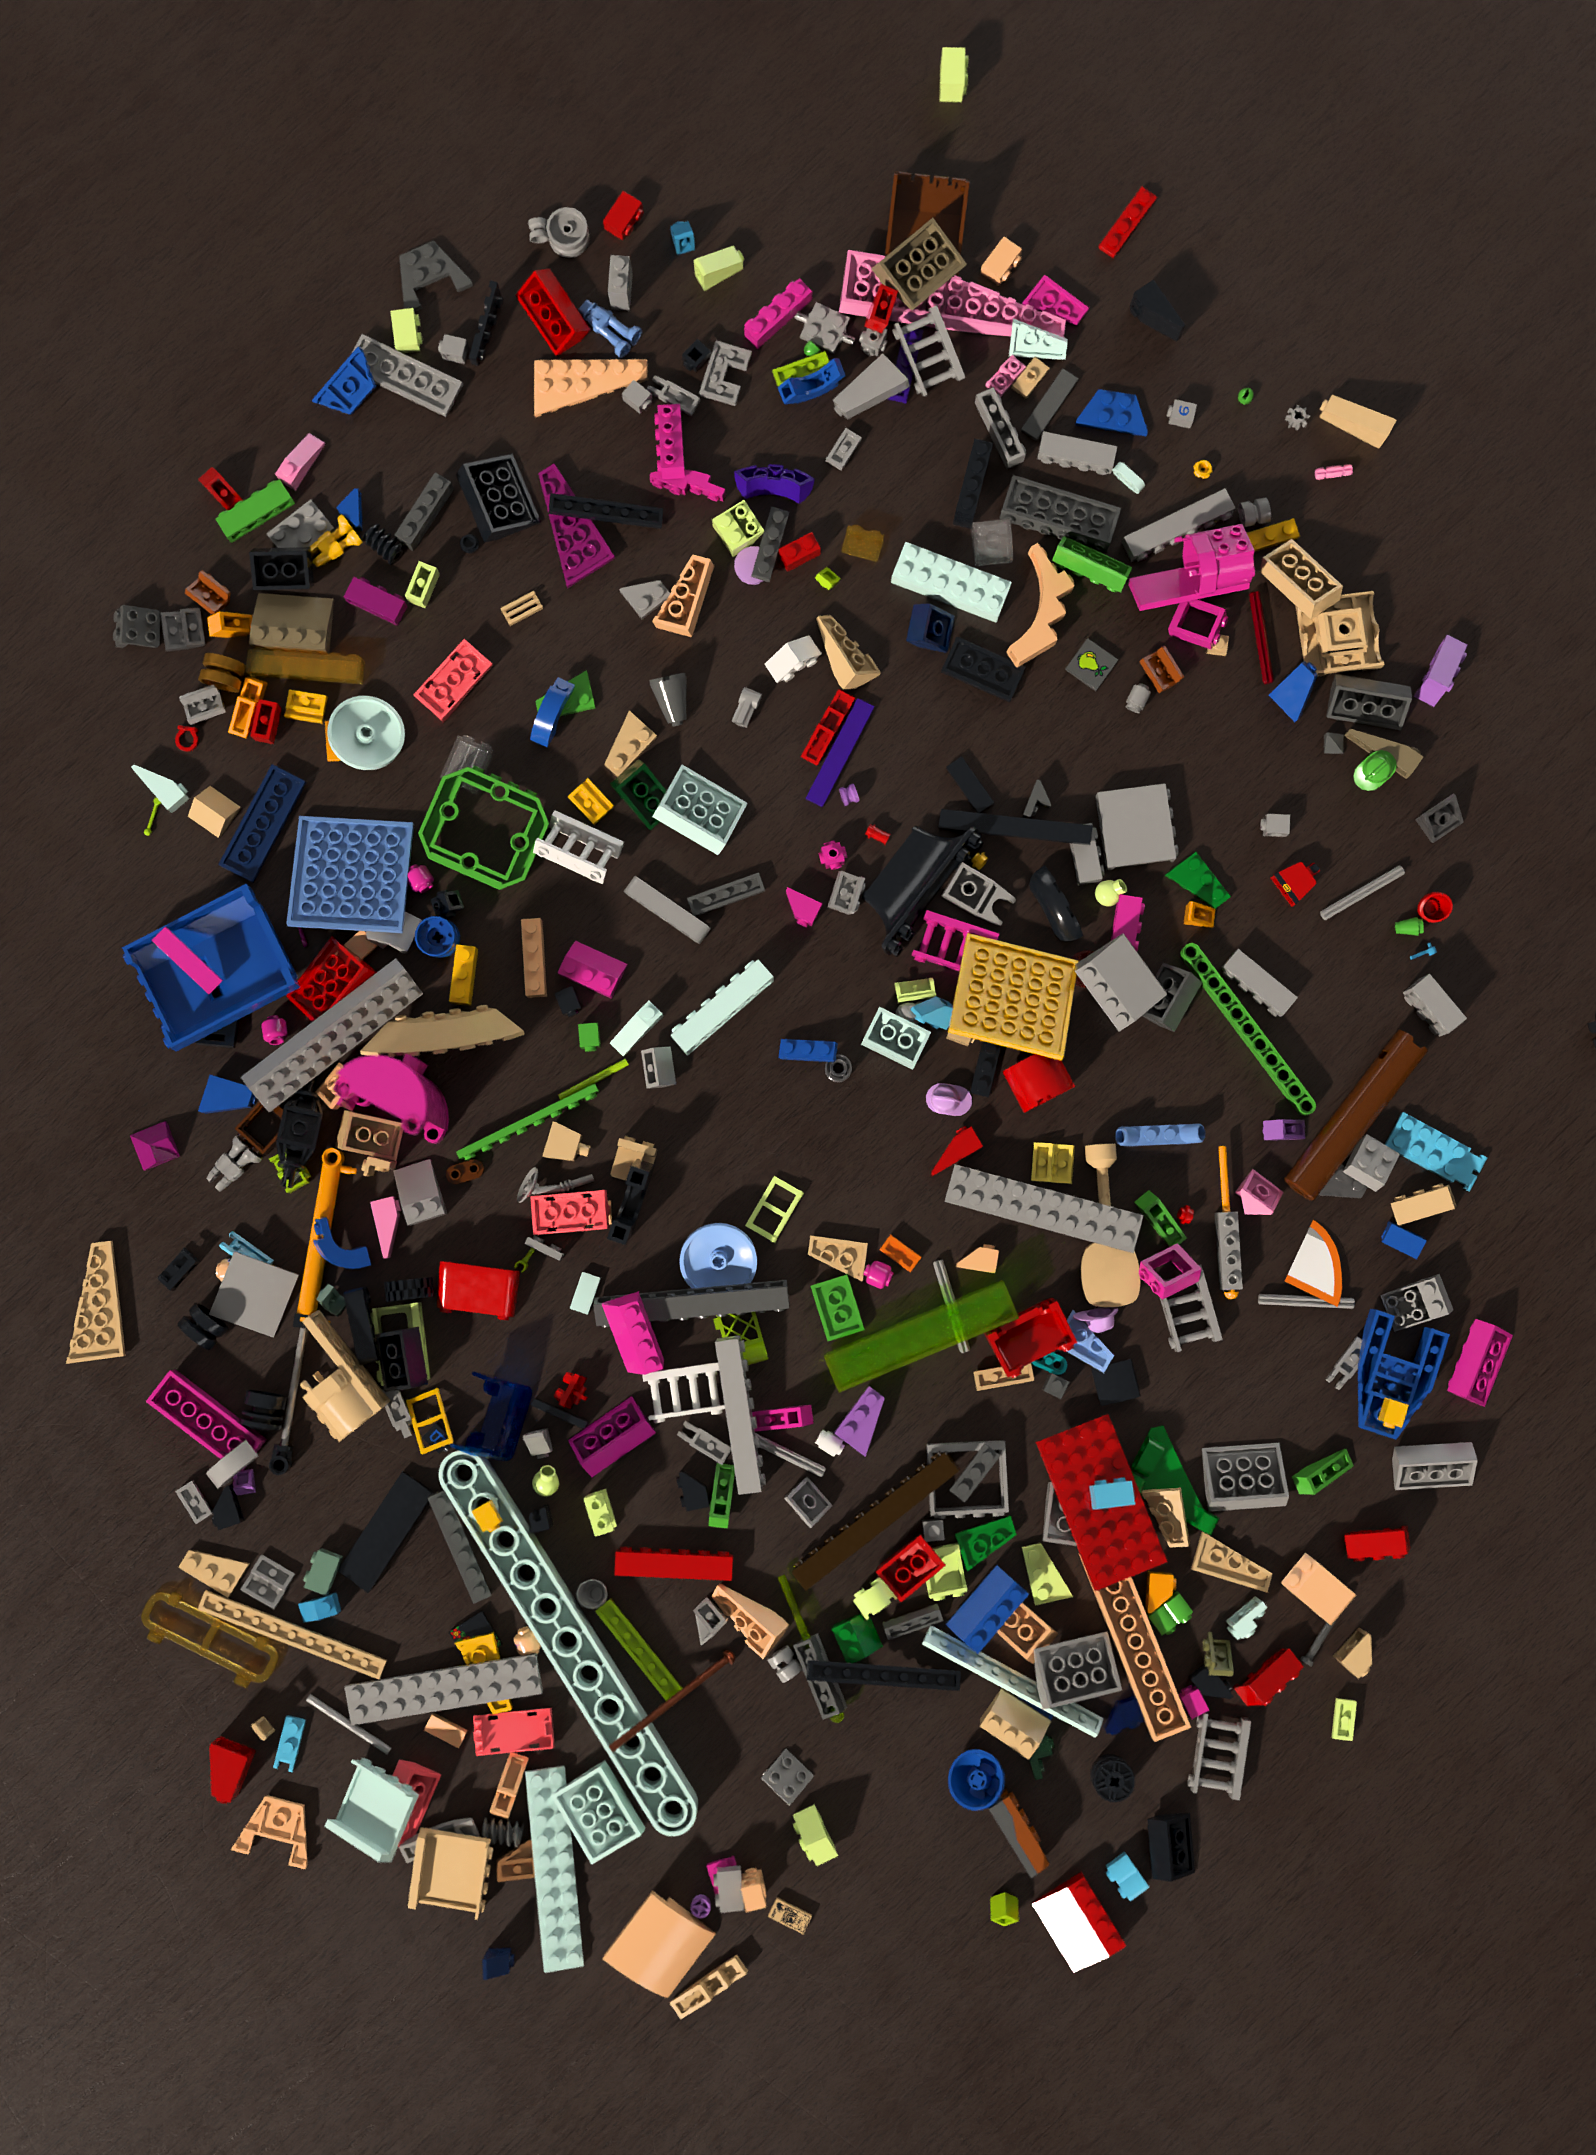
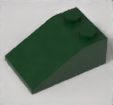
M638 759L611 782L610 785L645 826L651 830L660 823L659 820L652 816L666 793V789L645 763Z

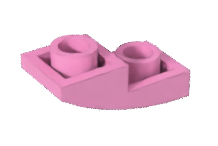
M1011 355L1000 366L999 371L986 383V387L989 389L994 387L996 394L998 393L1001 397L1021 375L1026 366Z

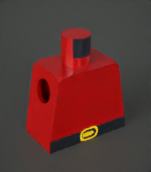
M1299 862L1276 873L1271 877V880L1292 907L1317 884L1313 876L1319 873L1320 869L1314 862L1307 867L1302 862Z

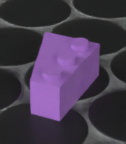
M1446 635L1440 643L1430 663L1427 675H1424L1423 683L1416 691L1414 697L1434 707L1446 691L1450 692L1454 685L1452 679L1453 677L1456 678L1461 669L1458 665L1459 663L1462 664L1467 655L1465 653L1467 644Z
M868 1385L834 1431V1434L865 1457L882 1408L884 1396Z

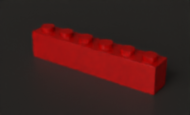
M620 1547V1550H616L614 1576L732 1581L733 1555H729V1551H718V1554H710L709 1550H698V1553H690L689 1549H679V1552H671V1549L668 1548L651 1551L652 1548L641 1547L640 1551L632 1550V1547Z

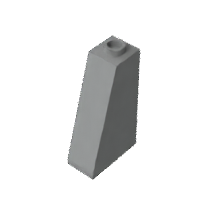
M882 353L833 399L834 410L839 416L844 415L848 420L907 389L910 386L908 378Z

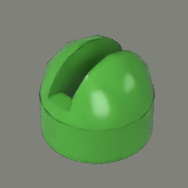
M810 340L804 347V353L808 357L820 352V349Z
M1248 387L1241 389L1238 394V400L1242 404H1249L1254 397L1253 390ZM1248 392L1249 395L1247 396V398H1243L1245 393Z

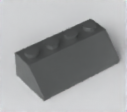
M1335 674L1330 690L1326 717L1402 730L1412 700L1411 687Z

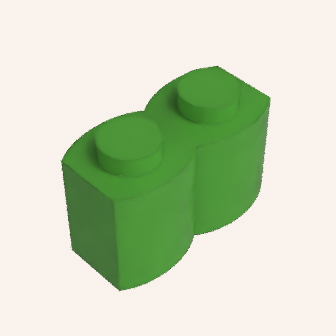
M1176 1591L1153 1613H1147V1616L1161 1635H1169L1175 1631V1626L1178 1623L1182 1622L1183 1624L1190 1620L1193 1611L1180 1593Z

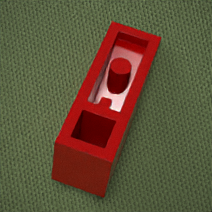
M964 1126L956 1131L957 1135L953 1137L931 1171L932 1176L983 1147L972 1126L968 1129Z

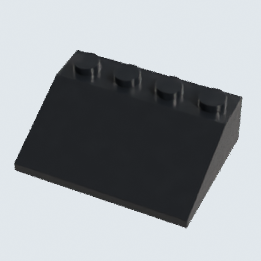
M513 454L466 463L456 473L484 543L502 539L541 522Z

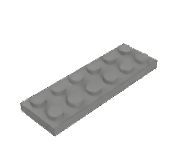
M361 334L354 350L358 346L363 349L376 384L440 415L448 416L463 386L462 381Z

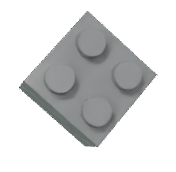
M1366 1134L1355 1146L1343 1173L1376 1192L1385 1185L1400 1153Z

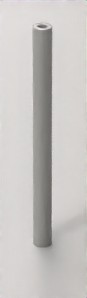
M310 1694L306 1701L385 1754L388 1755L392 1749L358 1725H351L349 1719Z

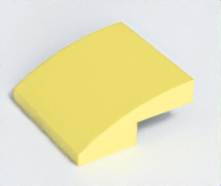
M1034 1142L1031 1181L1072 1184L1075 1146Z

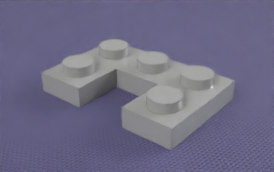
M715 341L699 395L735 406L741 386L725 382L724 378L728 366L747 371L752 351Z

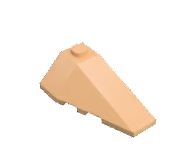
M722 1584L717 1585L711 1596L726 1616H730L735 1622V1629L737 1631L741 1630L747 1638L745 1640L747 1645L762 1659L777 1644L789 1626L776 1612Z

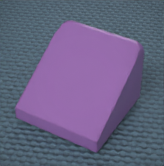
M253 1469L243 1470L233 1477V1490L236 1495L256 1492Z

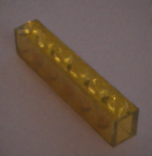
M254 647V650L248 649L246 672L250 676L363 684L365 662L356 654L341 656L339 653H329V655H322L321 652L311 651L310 654H307L300 650L284 652L283 649L274 648L273 651H267L262 647Z

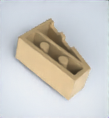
M1443 1183L1432 1186V1190L1426 1192L1424 1189L1415 1191L1413 1196L1407 1198L1405 1195L1395 1197L1394 1202L1390 1203L1397 1225L1455 1209L1457 1206L1450 1184L1444 1186Z

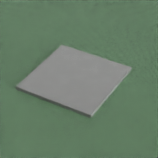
M234 1251L209 1315L274 1338L299 1274Z

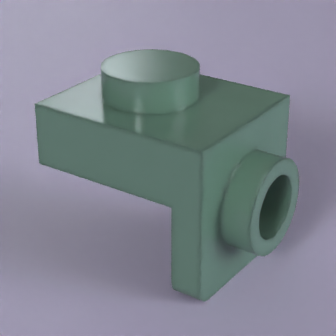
M327 1284L320 1291L317 1301L325 1310L338 1317L346 1308L344 1297L330 1284Z

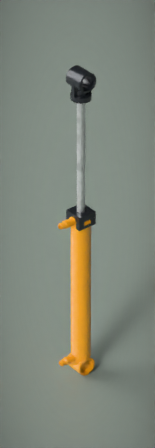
M335 1148L325 1150L322 1155L323 1165L299 1304L293 1321V1327L300 1328L283 1431L280 1444H274L272 1459L269 1462V1469L275 1475L285 1474L292 1467L291 1459L294 1447L288 1445L308 1331V1328L302 1321L317 1311V1297L320 1293L325 1259L318 1253L313 1243L314 1239L320 1238L319 1235H316L314 1229L315 1219L327 1217L331 1231L340 1173H357L356 1168L342 1165L345 1156L341 1150ZM332 1153H336L338 1156L335 1163H331L329 1160V1156ZM278 1460L284 1462L285 1467L283 1470L277 1468L276 1463Z

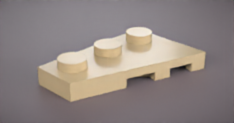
M1181 1488L1143 1490L1141 1493L1144 1499L1146 1498L1152 1515L1154 1514L1158 1521L1159 1528L1168 1546H1189L1190 1541Z

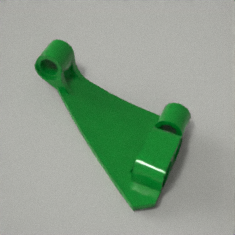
M1164 1426L1151 1428L1131 1467L1141 1497L1144 1499L1141 1493L1143 1490L1181 1488L1186 1522L1211 1535L1219 1521V1517L1203 1509Z

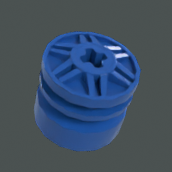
M431 916L418 924L415 931V941L417 947L423 953L436 958H445L452 955L456 950V945L460 944V933L453 922L442 917ZM439 934L443 935V938L440 939V942L435 939L439 936Z

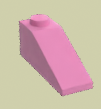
M309 433L284 459L275 473L277 478L283 484L296 491L325 446V442Z
M393 1196L370 1202L383 1258L385 1259L391 1257L400 1219L399 1211H402L400 1200H396V1197Z

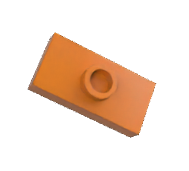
M891 1234L879 1249L910 1273L921 1259L920 1255Z

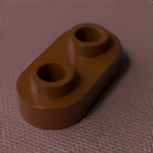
M476 1159L453 1165L447 1169L446 1178L452 1184H461L480 1178L484 1173V1165ZM476 1165L477 1171L471 1172V1167ZM454 1171H457L459 1173V1176L457 1178H453L452 1173Z

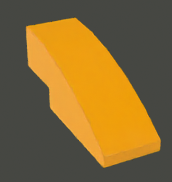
M245 677L241 695L237 697L228 733L245 739L248 737L253 726L258 700H263L268 682L253 677Z

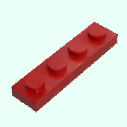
M1141 187L1100 243L1099 249L1114 259L1154 204L1157 196Z

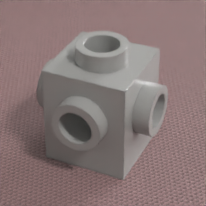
M867 328V331H863L859 339L861 350L870 356H878L880 351L884 352L888 342L886 340L888 329H884L882 333Z

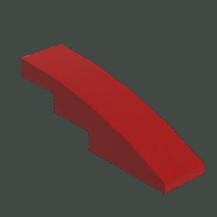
M838 689L802 753V758L816 766L819 765L856 699L854 696Z

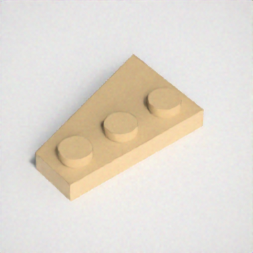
M630 710L605 762V766L617 777L628 769L657 738V735Z
M810 1236L809 1256L863 1282L868 1243Z
M189 1550L179 1568L228 1598L250 1563Z

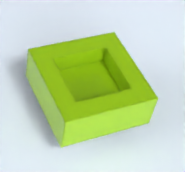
M828 567L820 571L815 577L820 585L828 590L836 586L841 580Z

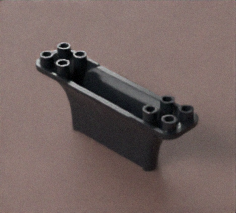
M914 826L911 829L912 833L867 891L864 890L862 899L875 909L885 925L886 937L882 943V949L888 956L893 954L898 957L903 951V947L900 945L903 939L909 942L914 937L915 932L912 931L914 923L952 873L957 870L960 863L963 862L969 865L972 860V856L969 855L971 850L979 851L982 848L984 842L981 840L982 836L976 827H970L961 836L945 838L933 835L918 826Z

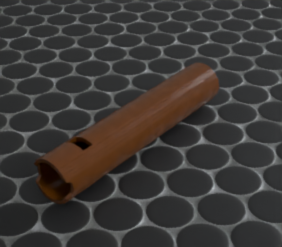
M1397 1030L1379 1056L1284 1179L1287 1185L1299 1195L1308 1200L1316 1199L1404 1084L1411 1072L1428 1052L1426 1047L1419 1048L1413 1043L1414 1037L1405 1031Z

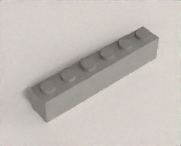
M1225 488L1125 536L1121 543L1131 562L1135 560L1140 562L1146 559L1148 554L1152 552L1155 554L1165 549L1164 546L1169 544L1172 546L1176 545L1177 543H1174L1176 537L1181 536L1183 538L1187 534L1197 533L1202 528L1209 529L1219 520H1228L1232 517L1235 506Z

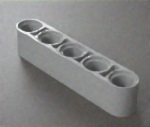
M636 876L633 877L624 890V893L698 944H701L711 929L701 920Z

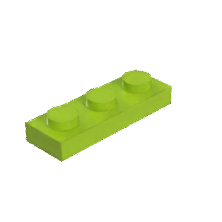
M824 351L774 369L772 373L777 386H779L788 378L804 377L815 373L829 363V360Z

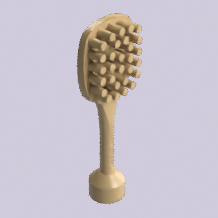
M1116 1144L1085 1146L1086 1162L1096 1169L1099 1203L1111 1206L1108 1168L1117 1160ZM1091 1243L1086 1247L1081 1261V1282L1084 1296L1091 1305L1119 1307L1133 1303L1137 1299L1140 1291V1276L1135 1251L1130 1253L1097 1243Z

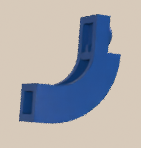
M834 358L815 373L804 377L788 378L778 386V390L784 404L800 403L821 396L839 385L838 381L846 375L840 359Z
M557 677L553 686L549 687L540 705L533 724L530 740L545 747L549 746L555 736L560 714L574 691L575 684Z
M327 1217L315 1219L314 1229L316 1235H319L320 1238L314 1239L313 1243L318 1253L326 1261L339 1267L351 1269L371 1265L366 1246L347 1250L340 1248L332 1238Z

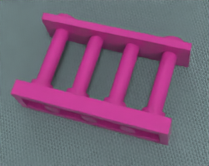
M926 910L923 920L927 921L926 924L928 925L919 951L913 950L911 956L915 957L914 960L922 963L929 961L960 971L967 933L998 940L999 933ZM937 925L944 926L946 931L938 956L934 957L926 954L934 928ZM959 931L963 933L964 938L956 962L944 960L953 933Z

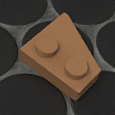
M531 1838L520 1844L518 1848H514L496 1860L498 1882L535 1878Z

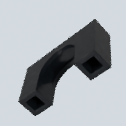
M974 439L953 525L969 529L972 527L993 446L991 442Z
M636 1159L631 1165L625 1182L627 1189L618 1214L612 1222L607 1239L626 1245L632 1237L655 1164Z

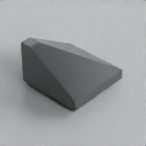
M1330 732L1324 734V754H1343L1342 734Z

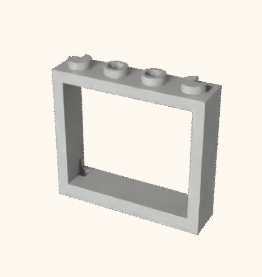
M1004 1440L926 1444L927 1465L933 1461L931 1459L933 1453L939 1451H979L984 1443L993 1450H998L1000 1455L1001 1505L936 1508L935 1491L929 1494L930 1515L934 1516V1519H945L946 1515H954V1518H965V1514H973V1517H985V1513H993V1516H1003L1004 1512H1009Z

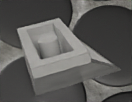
M708 1597L693 1610L696 1616L701 1645L713 1637L728 1621V1617Z

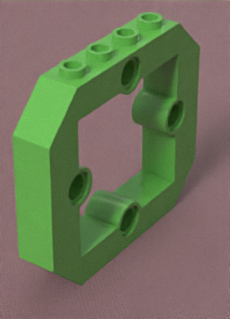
M473 766V768L466 767L442 777L418 832L428 859L499 890L526 880L536 857V854L533 853L536 839L543 840L549 827V821L542 803L536 797L537 793L526 789V792L518 789L519 785L510 781L508 784L501 782L502 778L495 774L485 775L483 774L484 770L477 766ZM463 782L490 793L496 801L506 800L533 812L524 834L516 833L511 838V847L516 852L506 875L481 865L480 859L475 853L468 852L461 856L436 845L446 820L453 821L460 814V809L454 802ZM499 786L505 788L506 792L503 797H497L495 794V789ZM447 806H452L455 809V813L451 817L446 816L444 812ZM518 837L525 839L526 843L522 848H518L515 845V840ZM468 856L473 857L475 860L473 867L465 865V859Z

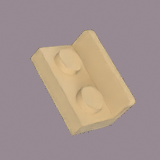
M368 1156L367 1160L365 1159L362 1164L363 1175L374 1176L375 1170L389 1172L390 1169L396 1168L397 1161Z

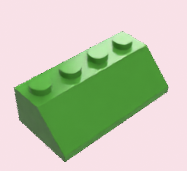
M1065 536L1060 541L1052 559L1056 566L1073 570L1072 572L1077 576H1086L1090 578L1091 582L1095 584L1101 583L1112 592L1118 591L1121 593L1132 569L1131 566Z

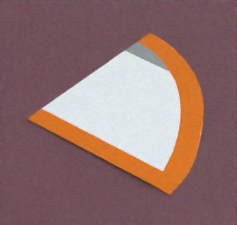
M1313 1220L1285 1282L1338 1307L1342 1293V1272L1339 1254L1328 1232Z

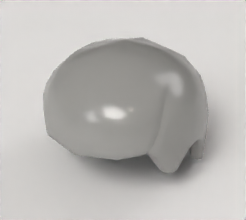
M589 1579L579 1585L576 1592L577 1601L587 1609H597L607 1600V1587L602 1581Z

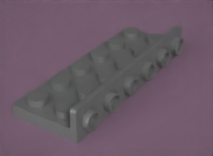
M1013 475L999 519L1008 524H1016L1025 529L1039 531L1044 535L1058 537L1060 540L1065 536L1085 546L1094 548L1096 551L1107 552L1121 508Z

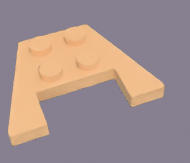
M266 1795L233 1845L232 1850L249 1855L255 1835L275 1839L294 1845L288 1865L306 1869L308 1860L304 1804Z

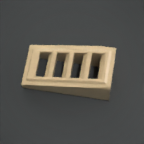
M264 1716L251 1725L252 1729L263 1741L275 1732V1729Z

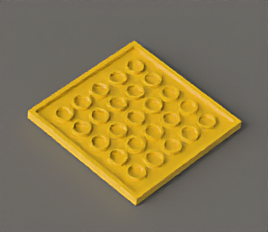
M967 933L948 1032L1062 1060L1076 981L1075 964L1079 961Z

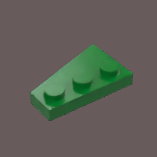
M1197 852L1165 875L1214 909L1231 897Z

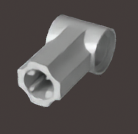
M744 687L732 722L747 728L754 710L758 708L762 694Z

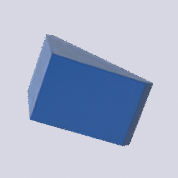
M354 488L336 509L358 531H363L362 496L359 489Z

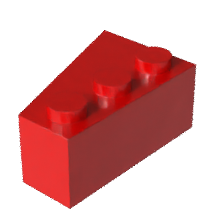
M1290 1648L1280 1649L1262 1663V1667L1255 1674L1251 1672L1247 1675L1249 1679L1244 1684L1238 1685L1237 1683L1233 1688L1247 1706H1266L1273 1700V1696L1276 1693L1282 1692L1287 1687L1286 1683L1288 1681H1292L1300 1675L1299 1671L1303 1668V1665Z

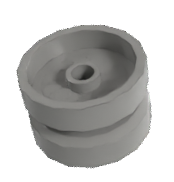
M564 207L550 215L547 220L546 229L550 246L554 252L561 257L567 258L576 257L583 253L588 247L590 239L587 222L583 214L575 208Z

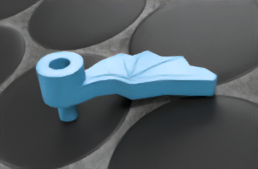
M1428 943L1429 949L1410 956V959H1415L1427 953L1430 956L1437 953L1435 946L1432 947L1431 943Z

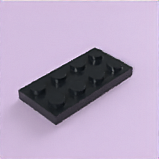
M956 637L941 672L1010 702L1026 667L1021 665L1016 668L1013 661Z

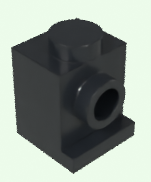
M697 339L682 354V360L684 361L682 364L688 371L693 369L697 372L710 360L711 351Z

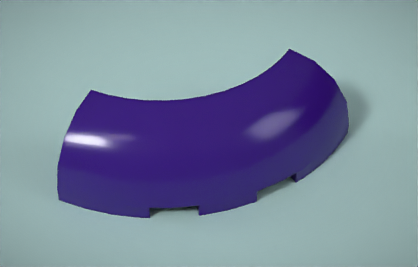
M768 464V467L757 468L754 465L737 470L734 474L737 488L745 499L770 494L784 496L800 504L809 496L814 485V478L798 469L794 471L783 469V465Z

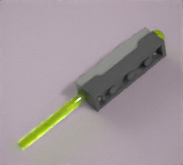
M784 1574L779 1576L778 1579L802 1637L793 1646L807 1677L808 1660L828 1662L829 1660L819 1635L810 1636ZM808 1681L822 1719L830 1717L834 1723L841 1722L844 1719L843 1711L847 1708V1704L837 1682Z

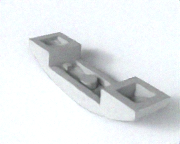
M472 1818L452 1820L429 1828L476 1837L480 1836ZM418 1834L399 1845L406 1863L414 1861Z

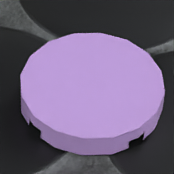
M750 546L744 548L735 559V572L742 582L751 585L763 582V580L751 577L759 547Z

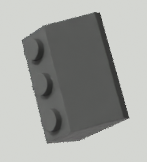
M1162 963L1155 977L1167 992V995L1142 1016L1160 1027L1175 1032L1202 982L1191 972Z

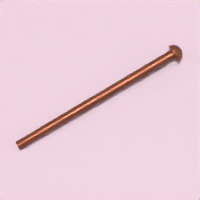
M728 1650L724 1651V1657L709 1667L609 1745L612 1752L617 1750L727 1663L733 1664L735 1661L734 1653Z

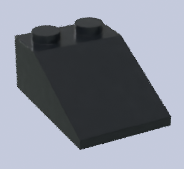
M1152 280L1135 291L1130 304L1132 315L1137 317L1140 322L1175 341L1180 340L1185 324L1155 281Z

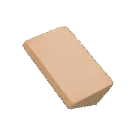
M358 931L344 944L345 947L362 960L377 947V945L366 940V931Z
M434 1712L424 1731L457 1748L460 1747L468 1731Z

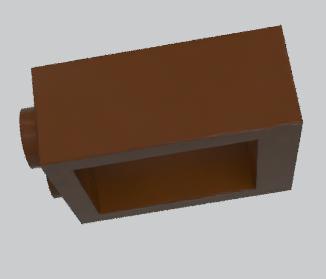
M260 1101L236 1126L235 1130L239 1132L237 1136L244 1142L248 1140L253 1145L251 1149L258 1155L261 1153L268 1155L276 1146L278 1133L264 1147L246 1130L265 1109ZM278 1105L272 1111L282 1118L284 1108Z

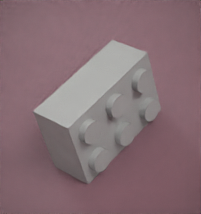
M1430 974L1421 977L1402 992L1405 995L1404 999L1406 1002L1417 1009V1015L1422 1020L1427 1021L1430 1025L1429 1029L1434 1035L1440 1037L1448 1034L1467 1019Z

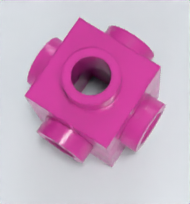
M835 841L824 843V846L821 847V853H819L821 864L825 863L826 869L831 868V870L841 868L845 863L844 858H847L845 847H841L840 842L835 843ZM835 851L837 855L831 857L829 853Z

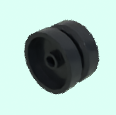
M195 1302L189 1309L191 1317L183 1316L177 1323L178 1327L195 1343L207 1350H212L217 1344L215 1336L223 1337L229 1328L220 1318L209 1315L211 1310Z

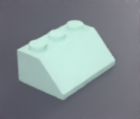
M879 1007L861 1045L913 1070L931 1032Z

